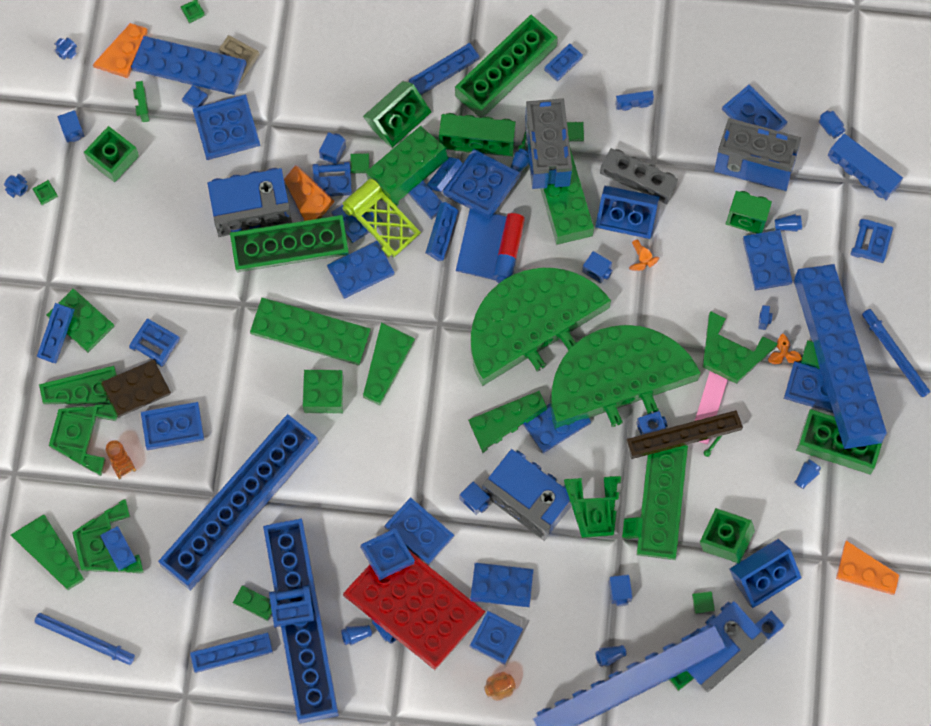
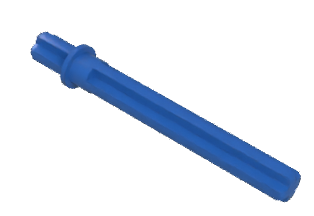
M871 309L864 311L862 316L869 324V330H873L920 397L927 396L930 390L882 325L883 321H879Z
M38 613L35 617V624L112 657L113 661L118 660L127 665H131L134 661L135 655L121 649L120 645L114 646L42 613Z

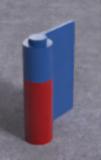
M470 209L456 271L495 280L497 283L512 276L525 217L517 213H508L507 216L493 214L488 219Z

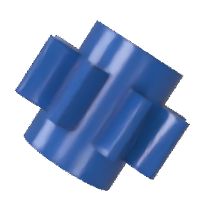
M68 37L66 39L59 38L54 43L56 45L55 53L63 60L66 58L72 59L77 54L75 52L77 45Z
M17 174L16 177L10 175L4 183L7 194L13 198L16 195L19 197L24 195L28 189L26 178L20 174Z

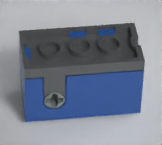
M564 98L526 101L525 127L532 189L547 188L548 184H554L555 187L570 186L572 163Z
M728 118L718 148L714 172L787 191L801 137Z
M270 168L264 172L253 171L248 175H233L226 179L215 178L207 182L218 237L228 236L232 232L292 223L282 168Z
M511 449L484 482L482 489L490 497L491 502L545 541L572 506L566 487L557 483V479L553 475L542 472V468L537 463H530L526 460V456L518 450L515 452Z
M728 601L720 608L722 612L717 617L712 615L705 621L707 625L719 627L730 649L687 670L706 692L711 691L768 641L767 637L735 601L733 603ZM730 625L736 626V633L729 632L728 627ZM697 628L692 634H699V628Z

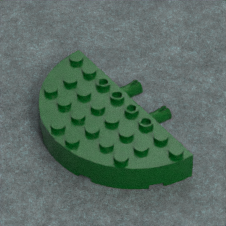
M535 268L506 278L497 284L483 299L472 323L471 357L482 386L486 385L526 359L530 360L537 372L541 370L540 368H545L547 364L538 352L561 339L569 351L577 343L570 332L609 309L611 299L589 279L564 269Z
M618 325L600 329L578 341L566 353L557 368L550 397L554 428L556 430L558 427L570 425L575 421L591 418L605 412L610 420L611 427H616L615 424L619 426L623 423L617 408L640 400L643 401L648 415L652 414V411L653 413L658 412L659 408L653 396L696 382L701 373L692 357L682 346L658 331L634 325Z

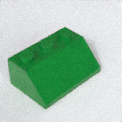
M402 81L363 117L371 129L393 148L432 111L414 84Z

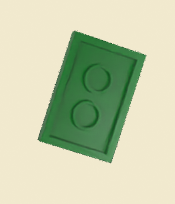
M74 288L59 302V304L75 309L67 335L87 353L115 327L109 319ZM53 308L46 314L49 319Z

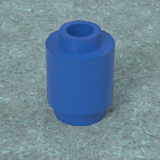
M827 110L820 115L819 123L833 139L845 132L846 129L843 122L834 111L830 112Z

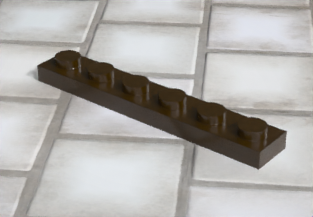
M735 410L626 439V445L631 459L741 431L743 426L738 412Z

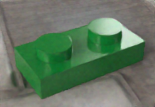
M136 81V89H133L134 99L138 100V105L135 106L137 117H141L142 123L150 122L143 81Z
M243 585L241 586L233 604L269 621L272 615L270 599Z

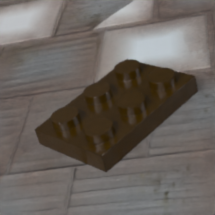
M154 360L101 382V386L118 418L171 394Z

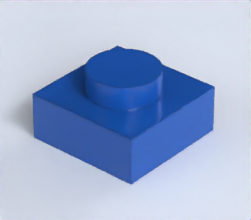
M192 85L183 96L182 102L191 108L200 107L208 99V95Z
M762 305L758 329L766 330L767 325L771 324L773 313H769L770 306Z

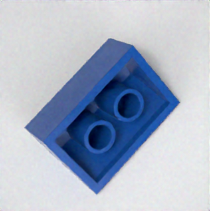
M604 185L595 228L650 239L659 197Z
M779 538L742 560L740 564L729 568L735 584L752 608L802 578L791 549Z

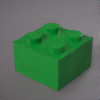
M107 126L83 152L87 162L114 183L139 157L137 148L110 126Z
M736 191L725 225L755 234L762 233L772 201L763 196L756 197L750 195L746 191Z
M304 370V413L343 414V370Z
M715 508L700 540V544L704 552L740 564L755 532L752 520Z

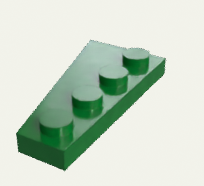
M381 322L363 398L379 406L382 404L411 350L415 338Z
M115 366L39 384L43 404H111L101 386V382L117 376Z
M537 391L468 419L482 454L494 443L498 444L502 441L504 436L518 430L520 425L530 422L546 411L547 406L540 391Z
M45 514L10 535L67 590L85 580Z

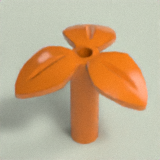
M638 239L632 242L639 256L640 263L630 266L629 270L642 271L646 265L650 268L659 261L660 257L652 258V253L642 246Z
M781 334L777 340V348L780 350V353L773 352L769 356L768 361L772 364H781L783 358L786 357L788 363H794V361L799 362L802 357L797 351L788 352L791 346L790 341L785 334Z

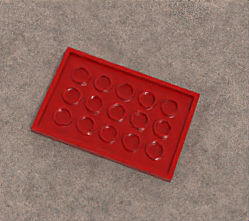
M411 551L409 552L415 560L414 564L381 580L378 579L369 564L344 591L343 596L434 670L441 665L485 614L482 608L473 601H470L467 596Z

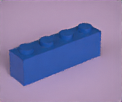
M845 133L830 148L827 155L834 164H839L847 174L856 177L863 186L869 187L876 196L885 200L892 195L903 180L902 176Z

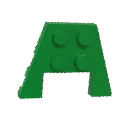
M710 311L702 367L738 384L759 362H762L771 351L775 350L778 343L762 336L755 351L741 346L719 335L726 318Z
M98 404L91 407L80 406L58 409L49 447L98 476H102L106 459L89 455L87 451L96 418L111 421L117 420V415L112 405Z
M621 476L603 477L605 498L588 499L583 498L582 478L564 479L582 538L614 535L617 511L614 508L615 500L619 499L617 485L621 483Z
M126 499L121 500L113 508L107 509L99 517L93 518L72 532L82 571L144 573L139 554L134 555L136 562L119 571L100 536L112 529V522L130 518Z

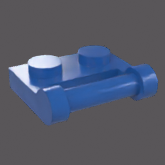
M350 162L334 165L313 164L314 182L330 197L352 194ZM345 171L344 176L319 177V173Z
M860 219L857 239L850 254L854 257H862L884 263L893 227ZM867 229H872L868 248L864 250L862 245Z
M147 318L131 341L129 348L143 353L162 367L180 340V337ZM144 339L163 350V352L159 355L140 344L141 340Z
M309 585L303 586L301 589L284 592H269L274 627L314 621ZM302 596L305 598V601L277 605L278 600Z

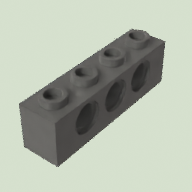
M610 148L600 169V174L641 193L658 196L659 201L668 204L678 182V178L672 173L662 172L656 166L647 165L637 157L627 156L619 149L614 150ZM625 165L627 168L621 169L618 166ZM640 172L644 176L638 177L635 173ZM658 180L661 184L656 185L652 181Z

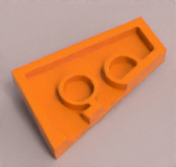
M130 23L93 63V67L128 78L143 36H146L148 33L147 28Z
M297 165L284 178L304 221L322 218L335 202Z
M846 540L836 579L894 595L899 574Z

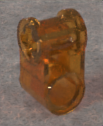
M112 440L107 443L105 450L119 480L122 479L123 475L131 471H137L119 441ZM114 447H119L120 452L112 455L111 450Z

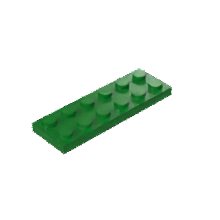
M261 297L250 330L251 335L359 366L371 332V328Z
M687 445L647 455L640 518H643L641 538H638L637 556L676 560Z

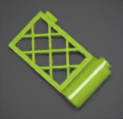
M369 178L342 203L343 211L348 216L352 215L358 219L383 246L381 250L388 257L392 256L394 258L421 233L382 192L380 185L372 178ZM381 198L387 204V210L377 209V202ZM365 212L374 213V222H367L362 215ZM377 213L387 214V223L377 222ZM390 214H397L400 218V224L390 223ZM377 226H387L386 236L377 233ZM390 227H400L399 237L390 236ZM403 228H410L414 235L403 237ZM390 239L399 240V248L396 251L390 247Z

